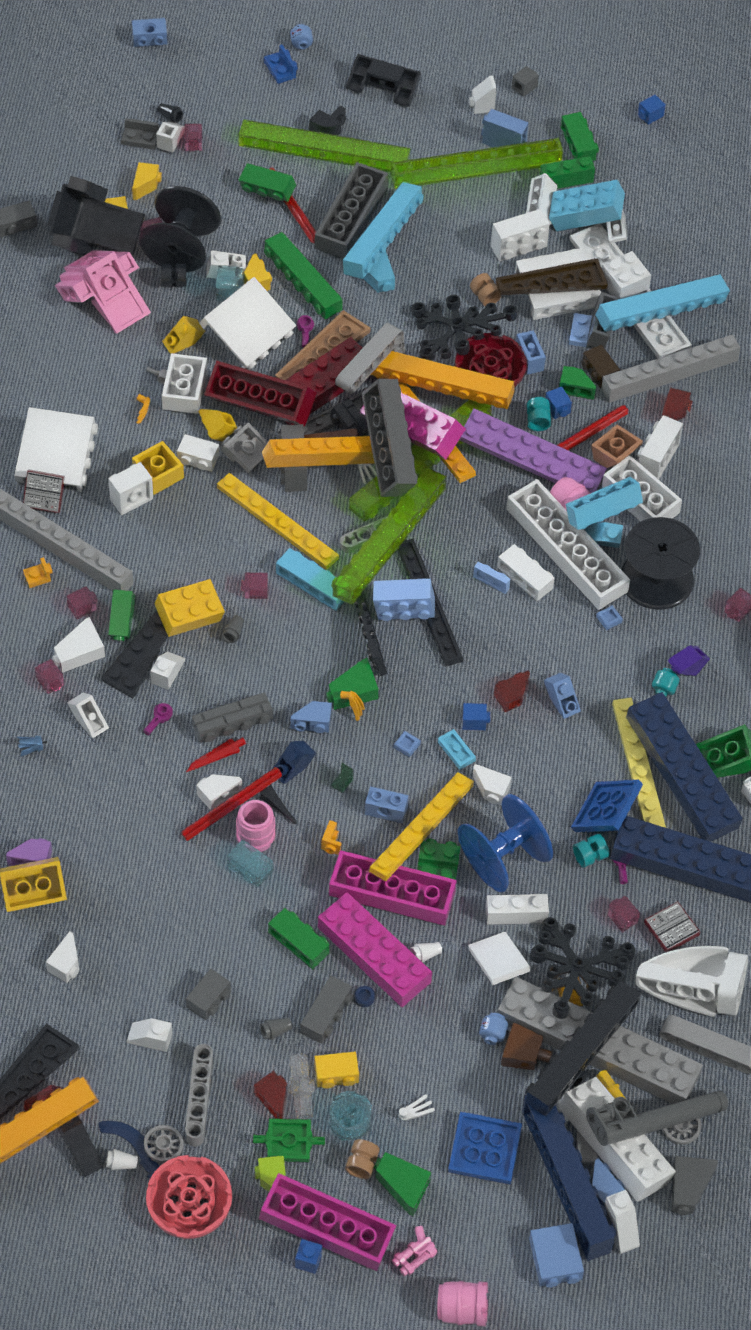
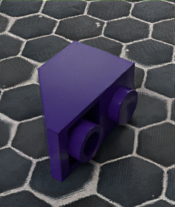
M689 645L669 658L668 662L672 665L671 669L676 674L696 676L710 658L698 646Z

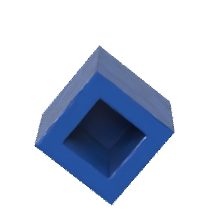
M653 95L639 103L638 115L641 120H644L649 125L664 116L666 104L656 95Z
M563 387L546 392L545 398L550 402V413L554 419L565 417L571 413L572 402Z
M464 703L462 730H486V723H490V712L487 711V704Z
M302 1239L295 1258V1268L316 1274L322 1256V1245Z

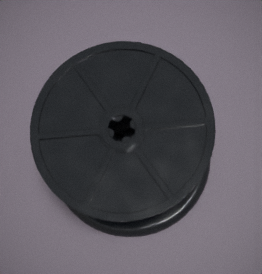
M183 186L164 188L155 197V209L165 223H155L145 227L139 236L140 247L144 254L159 266L165 263H171L172 266H175L176 263H186V272L198 270L205 263L206 251L196 236L208 235L218 229L221 223L220 211L210 198L197 190Z
M654 517L636 524L627 535L625 541L627 559L621 568L630 579L626 595L638 605L649 609L664 610L680 605L689 597L694 586L692 569L697 564L700 556L698 538L687 525L671 518Z

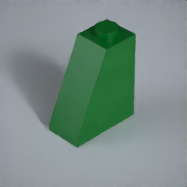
M113 589L108 634L113 638V641L124 642V639L130 638L136 596L133 591Z
M368 658L362 659L329 684L326 698L328 703H332L334 710L350 706L349 699H341V691L355 692L363 703L378 699L379 689Z
M385 1152L383 1157H379L375 1163L376 1179L409 1215L414 1216L431 1181L432 1172Z

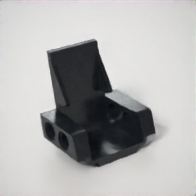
M70 176L69 183L62 185L61 192H56L47 224L51 226L49 234L54 236L51 245L83 256L91 252L93 244L121 252H130V254L134 255L145 214L105 202L108 189L90 181Z

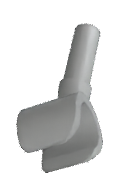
M147 367L146 370L158 376L157 380L165 384L167 370L157 371Z

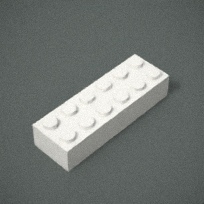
M594 1077L566 1092L558 1107L604 1163L609 1166L613 1174L621 1180L633 1198L639 1202L667 1186L676 1171L645 1134L607 1146H602L598 1142L588 1124L586 1111L589 1107L601 1108L604 1104L613 1102L614 1097L599 1079Z

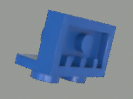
M283 44L279 45V52L264 57V63L277 84L296 78L297 63L291 59L289 50L285 49Z

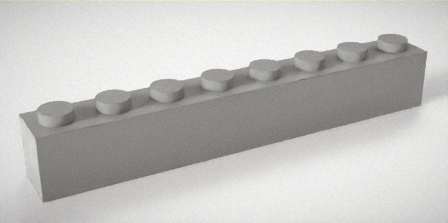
M733 335L603 376L601 390L610 403L738 361L741 347Z

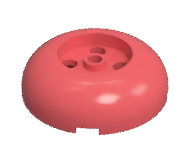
M184 1155L168 1160L153 1173L148 1183L146 1203L152 1220L161 1230L177 1238L195 1239L210 1234L226 1219L232 1203V1189L227 1175L215 1162L204 1157L198 1158ZM187 1185H195L196 1188L187 1187ZM172 1196H177L179 1200L178 1202L173 1203V1200L170 1198ZM202 1199H207L209 1201V1203H203V1205H200V1201ZM188 1211L191 1212L192 1215L189 1217H184L183 1213Z

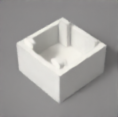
M141 462L133 464L130 468L118 474H113L108 478L110 500L121 515L153 499L152 477Z

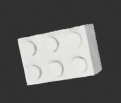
M538 209L493 224L491 248L499 262L547 247L549 222L542 210Z
M171 353L162 393L163 410L199 413L207 376V358Z
M664 415L660 421L655 422L653 433L648 434L645 441L646 445L641 447L637 454V457H639L637 462L658 480L679 446L683 423Z

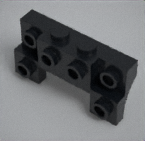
M357 54L346 83V89L362 93L366 84L396 92L393 102L409 107L421 79V72Z

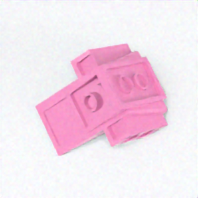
M92 250L64 267L66 272L60 275L61 282L54 285L65 301L84 302L93 297L94 299L91 300L92 304L116 334L151 313L128 274L139 268L130 252Z

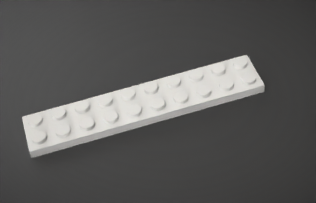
M600 223L570 235V241L575 248H584L588 260L598 258L601 268L602 264L624 255L615 242L609 243L608 233ZM607 288V291L610 293V295L614 296L610 289ZM647 289V290H645V291H643V292H641V293H638V294H636V295L643 294V293H647V292H651V290H650V289ZM670 315L661 319H653L646 323L641 322L633 325L657 358L689 349L692 346Z

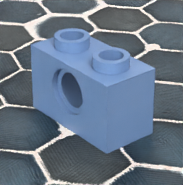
M165 18L132 20L134 47L167 45Z
M534 330L517 334L516 342L522 347L527 359L526 374L544 371L546 356Z
M370 786L365 802V815L403 824L408 808L409 795Z

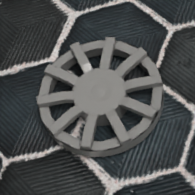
M700 1118L696 1119L698 1125H691V1121L668 1127L674 1129L670 1133H668L666 1128L662 1130L665 1137L675 1144H690L700 1134L701 1120ZM689 1128H697V1132L694 1133ZM688 1132L693 1137L688 1139L686 1133ZM678 1133L677 1138H674L672 1135ZM681 1134H683L685 1140H680Z
M156 1126L149 1130L144 1138L145 1153L152 1161L165 1163L170 1159L180 1156L183 1151V1137L177 1129L171 1126ZM161 1130V1135L159 1136L154 1133ZM164 1130L170 1131V1134L165 1135ZM173 1134H175L178 1137L174 1140L171 1139ZM152 1135L156 1139V1141H151L148 1139ZM180 1142V1147L173 1146L172 1144ZM147 1144H151V1145H155V1146L148 1149ZM171 1149L177 1150L178 1152L174 1155ZM157 1150L155 1155L151 1153L152 1151ZM160 1152L163 1153V1158L158 1157ZM168 1152L171 1157L166 1158V1153Z

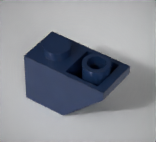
M291 741L273 767H277L282 773V777L279 780L286 784L307 768L316 752L305 741Z

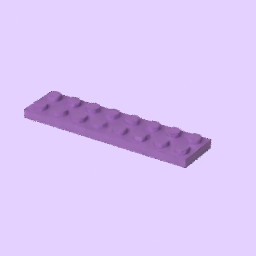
M473 409L464 426L466 430L459 439L464 443L553 483H557L564 477L572 478L578 483L583 484L590 493L597 490L607 470L604 466L476 409Z

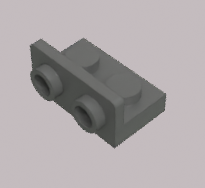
M126 118L121 144L155 150L159 123Z

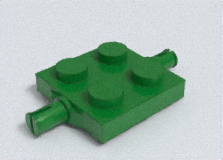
M269 1119V1128L266 1135L253 1134V1144H266L268 1150L267 1157L284 1156V1162H310L312 1145L325 1146V1136H313L311 1120Z

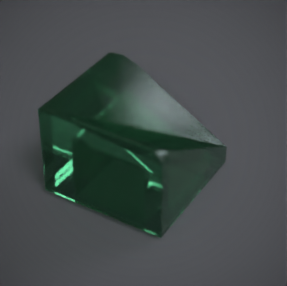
M341 763V773L331 786L341 793L344 792L353 781V769Z

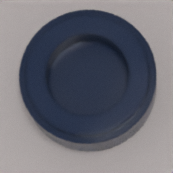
M369 986L357 988L354 995L356 1004L360 1007L371 1006L375 1001L374 990Z

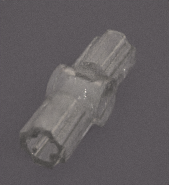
M294 1054L290 1056L291 1078L288 1081L287 1088L294 1098L296 1119H310L313 1117L311 1096L315 1092V1082L309 1078L307 1054Z

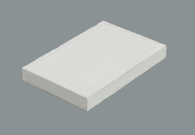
M506 932L468 945L469 951L492 985L530 972V966Z

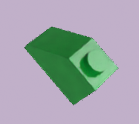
M564 366L559 387H563L567 395L594 400L596 385L585 372L579 368Z

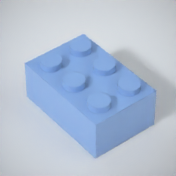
M431 579L374 581L373 602L378 620L435 618V596Z

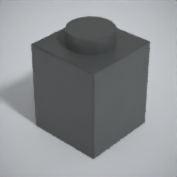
M526 66L513 75L512 88L524 97L538 87L539 75Z

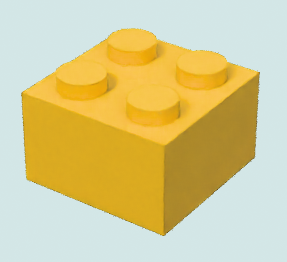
M164 441L132 457V465L141 462L151 475L153 495L184 478V465Z

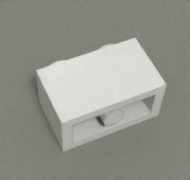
M186 434L177 450V458L182 464L211 472L220 455L219 444Z

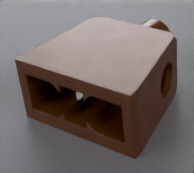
M513 1023L502 1055L501 1066L534 1070L537 1060L546 1063L550 1062L552 1051L541 1048L543 1043L541 1035Z

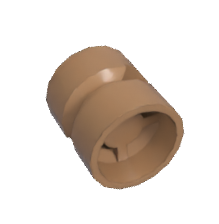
M487 273L479 274L470 283V289L478 296V299L484 306L488 303H496L501 298L497 285Z
M355 1140L351 1149L353 1155L348 1157L345 1166L346 1172L361 1179L371 1178L374 1169L373 1163L377 1161L380 1148L367 1140Z

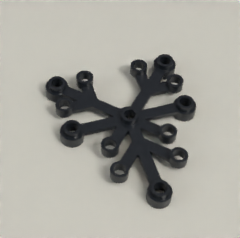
M450 295L446 298L447 307L452 311V319L441 315L442 306L440 303L431 305L432 312L427 311L425 304L422 302L414 303L411 306L413 316L418 318L416 320L418 329H425L427 324L435 322L445 324L450 328L441 338L420 342V358L433 361L435 353L439 349L442 359L451 357L447 341L455 333L457 336V341L455 342L456 352L459 355H466L470 350L469 341L464 339L463 331L472 334L475 340L483 339V330L471 327L475 325L491 331L492 336H499L502 333L501 326L488 322L502 319L514 321L518 316L517 307L514 305L504 307L503 313L494 314L497 311L496 304L488 303L480 313L478 307L472 306L466 314L460 317L459 308L461 302L458 295Z
M548 917L543 921L542 932H540L538 939L539 942L544 945L548 944L561 948L567 958L548 952L543 945H536L531 950V960L535 963H543L546 960H550L564 965L560 967L550 965L548 967L547 976L551 979H556L560 975L570 973V976L555 981L545 979L542 981L541 989L545 993H551L553 990L565 986L561 999L555 1002L552 1013L556 1018L564 1019L569 1015L570 1006L568 1002L573 989L580 997L583 1005L590 1006L593 1003V994L585 991L578 981V976L582 978L587 990L591 992L597 991L599 981L596 978H591L589 974L608 979L610 987L612 985L616 986L620 980L625 982V975L620 970L627 969L629 961L634 958L636 949L632 943L625 942L619 949L610 951L614 947L615 939L611 936H605L602 941L600 955L583 959L577 957L569 946L570 940L576 932L574 924H566L563 930L564 935L562 936L558 930V922L555 918ZM604 962L616 966L620 970L609 972L592 965Z

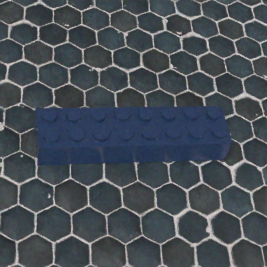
M663 692L630 706L626 719L700 837L711 842L739 829L743 820L742 816Z
M625 817L613 846L611 860L751 903V854L633 817Z
M524 1095L522 1115L569 1222L573 1223L575 1235L587 1262L610 1254L616 1236L615 1229L612 1224H608L606 1209L603 1205L600 1206L596 1187L591 1186L589 1171L586 1167L583 1168L579 1149L574 1148V1139L571 1131L566 1130L563 1113L558 1112L556 1104L549 1114L544 1116L525 1103L527 1095Z

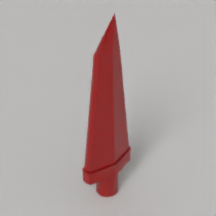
M242 737L236 741L232 738L192 762L186 772L239 753V747L246 744L245 739Z

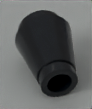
M163 103L158 106V113L173 123L181 121L183 111L180 107Z

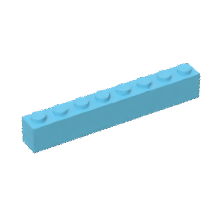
M402 182L343 259L345 275L363 279L371 271L372 266L378 262L379 257L386 251L387 246L393 242L394 237L397 233H400L403 225L408 222L409 217L415 213L418 205L423 202L422 186Z
M719 274L600 304L595 315L604 331H614L621 327H630L641 322L646 323L668 315H677L680 312L692 311L700 307L705 308L716 303L721 304L726 300L730 290Z

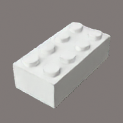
M630 455L603 475L602 488L628 477H632L640 483L643 503L638 504L634 508L627 509L640 521L654 517L672 519L680 513L682 499Z

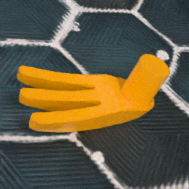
M141 394L136 399L143 403V407L137 417L136 423L138 424L145 418L150 403V398Z
M341 691V699H349L355 719L359 721L360 716L363 715L362 710H365L363 701L353 691Z

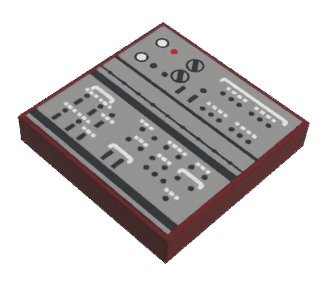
M28 469L23 503L30 508L59 513L65 476Z
M678 901L644 920V924L665 952H670L700 936L701 933Z

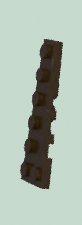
M598 258L496 278V285L501 296L608 288V283Z

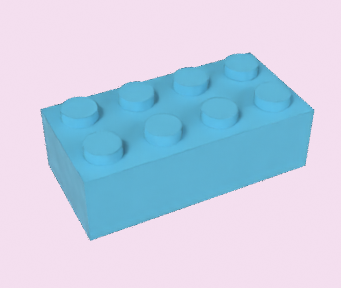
M618 180L555 191L552 196L549 219L556 231L621 220L625 192Z

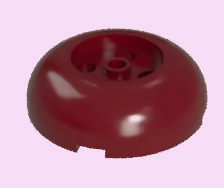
M484 333V338L481 340H475L472 336L467 339L470 345L468 354H456L455 367L514 381V388L522 381L527 368V359L522 347L515 340L505 335L501 337L492 336L491 333Z

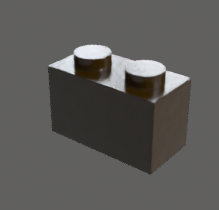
M602 344L583 352L582 367L589 372L592 381L599 388H602L603 376L620 371Z

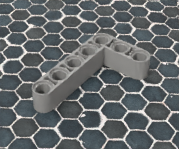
M388 322L384 324L336 378L335 385L353 394L391 351L405 354L404 332Z

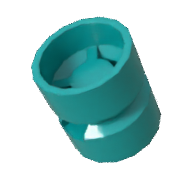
M535 397L528 400L526 407L529 429L533 431L547 430L551 426L549 400L543 397Z
M599 833L589 837L587 842L583 840L572 847L574 856L582 868L594 864L595 860H603L609 857L610 854L606 841Z

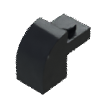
M340 105L331 115L318 110L309 120V132L321 138H334L340 135L341 125L346 121V108Z

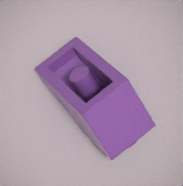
M31 838L7 852L8 866H15L50 859L52 845L51 842L45 839Z

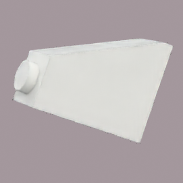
M90 617L81 622L54 647L55 655L52 656L55 666H59L62 673L105 657L104 645Z
M624 1190L606 1197L604 1206L607 1212L606 1219L608 1224H612L615 1229L614 1243L619 1253L622 1254L639 1247L636 1210L627 1191Z

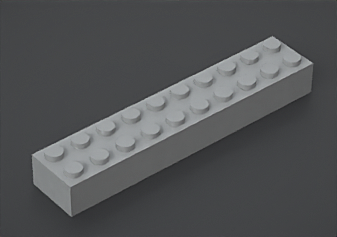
M515 977L497 1013L505 1017L510 1027H512L513 1023L519 1024L541 1035L543 1043L561 1051L563 1044L573 1038L572 1035L578 1026L582 1027L585 1024L584 1020L590 1011L568 1002L570 1006L569 1015L564 1019L556 1018L552 1010L554 1003L561 998L552 993H545L541 988ZM622 1026L619 1027L590 1063V1065L602 1071L606 1070L609 1074L672 1104L689 1099L703 1067V1064Z

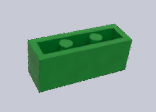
M581 112L563 115L560 128L573 158L591 156L592 161H595L599 148L598 144L593 140L592 131L588 129L587 119L583 117Z
M591 156L541 164L540 175L546 173L557 185V189L593 183L595 167Z
M249 163L246 164L238 179L244 191L248 193L254 192L262 197H272L277 201L288 202L296 187L292 175Z
M284 908L268 923V933L312 970L329 954V942L323 936H318L309 924H304L300 921L297 914L293 911L290 912Z

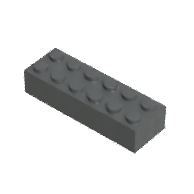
M356 162L315 234V249L345 258L358 241L388 188L387 172Z
M377 379L362 392L380 495L381 497H400L418 484L414 457L411 452V440L407 431L408 424L405 420L404 404L401 399V388L398 379Z

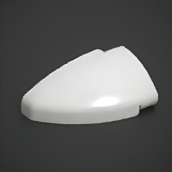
M719 946L677 949L642 963L636 974V985L659 999L712 1017L716 1015V1012L737 1016L747 971L748 955L729 952L728 954L727 947Z

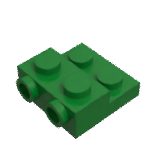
M426 839L420 845L417 870L456 880L461 846H457L453 841H447L445 844L437 843L435 839Z

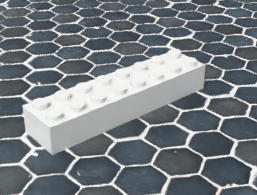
M538 479L508 496V512L598 610L628 592L630 579L584 529L577 530L569 523L567 511Z

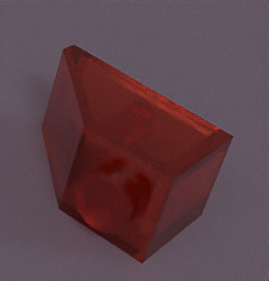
M670 387L661 418L663 415L676 421L685 418L687 411H691L693 401L690 400L691 393Z
M273 1070L254 1084V1094L275 1119H283L287 1082Z

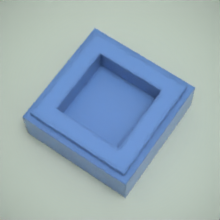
M613 605L596 614V617L606 630L623 621V618Z
M404 731L394 743V748L410 758L421 744V740Z

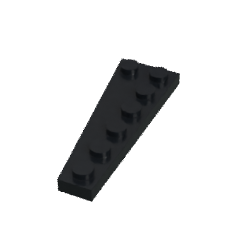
M354 572L350 574L351 581L349 585L351 592H355L356 596L353 597L356 608L359 607L360 612L357 614L360 623L364 625V628H362L364 637L368 639V644H366L368 657L372 662L374 671L378 670L380 676L388 674L361 580L358 573Z
M157 610L102 676L103 682L132 699L143 683L146 673L152 667L155 657L160 653V648L168 638Z
M46 1023L0 1079V1119L79 1050V1045Z

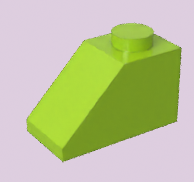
M284 1156L258 1158V1166H254L255 1179H260V1186L268 1192L278 1173L286 1176Z

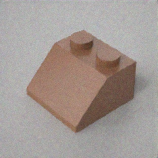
M617 424L591 445L593 459L606 468L612 467L643 444V440Z

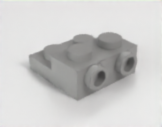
M247 423L244 427L240 425L233 432L235 435L232 438L228 436L221 443L223 445L221 451L233 463L236 461L249 473L264 459L262 451L268 442Z

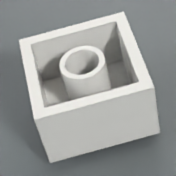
M633 251L602 264L608 288L614 296L618 297V300L634 296L649 289L651 274Z

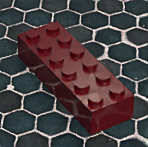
M349 337L286 379V381L307 386L317 392L310 414L345 391L335 385L336 378L362 350V347L352 337ZM286 422L288 425H295L293 423Z
M216 361L204 395L215 401L296 425L303 424V427L306 425L317 394L316 391L307 386Z

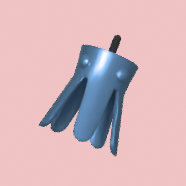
M41 736L33 738L17 737L21 739L19 740L20 744L18 747L27 748L21 751L20 757L34 751H43V744L47 743V741L42 742Z

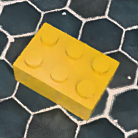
M211 579L158 594L154 603L168 637L220 622L225 613Z
M58 857L0 868V882L7 912L67 900Z

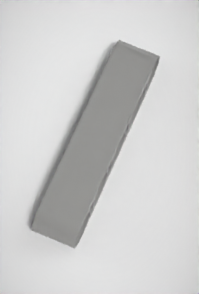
M674 1015L666 1017L660 1031L662 1039L743 1073L751 1074V1046Z
M208 1044L198 1045L194 1050L185 1132L187 1143L194 1147L201 1145L205 1139L213 1068V1051ZM204 1054L208 1056L205 1059L199 1057L200 1055ZM201 1073L206 1075L203 1078L197 1077V1075ZM196 1093L204 1094L202 1097L195 1096ZM195 1112L202 1113V1115L197 1117L193 1116L192 1114ZM193 1131H197L200 1133L197 1136L190 1135V1133Z

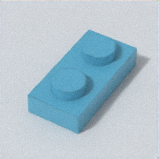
M454 729L438 738L439 745L459 770L476 761V756Z

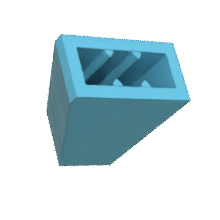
M386 251L381 254L378 262L372 266L371 271L363 278L377 292H387L395 289V276Z
M600 522L585 528V531L598 545L620 548L623 525Z

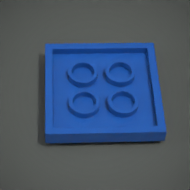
M639 779L596 782L571 828L575 832L618 831L643 786L642 782Z
M460 1111L448 1172L511 1185L522 1123Z

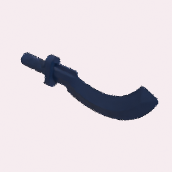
M110 1120L99 1122L98 1125L102 1134L118 1135L134 1147L141 1159L139 1163L149 1173L147 1177L150 1180L153 1173L160 1166L145 1153V1137L134 1127L123 1122Z

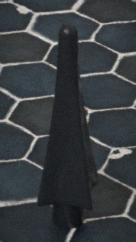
M271 784L260 791L262 793L261 799L282 813L293 824L297 823Z

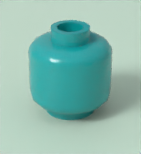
M663 668V670L656 672L652 688L656 691L655 694L663 692L665 697L675 694L680 679L672 669Z

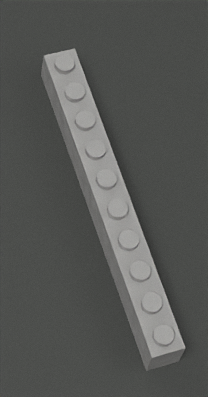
M0 489L1 521L112 591L113 589L128 591L133 585V572Z

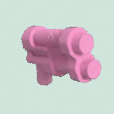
M423 1226L415 1228L418 1241L410 1242L407 1245L408 1248L401 1253L397 1252L394 1255V1259L391 1260L395 1267L399 1265L402 1267L399 1270L403 1276L411 1275L418 1266L422 1265L429 1258H433L437 1253L434 1242L431 1241L430 1237H425ZM410 1256H416V1259L411 1263L406 1261Z

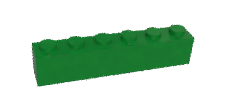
M283 232L265 240V255L271 258L276 268L280 269L286 279L294 284L295 289L304 295L305 300L312 304L318 315L327 319L342 311L343 299Z

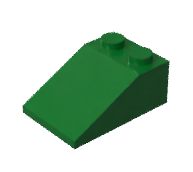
M745 724L696 744L717 778L744 774L751 771V730Z

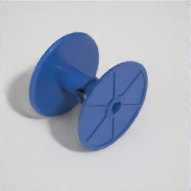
M507 794L502 799V812L509 829L497 834V838L489 841L480 830L470 824H461L458 827V839L467 860L479 877L497 892H505L509 886L508 873L501 858L506 854H513L514 849L521 845L530 856L540 862H549L553 858L552 844L543 824L534 811L522 799L513 794Z

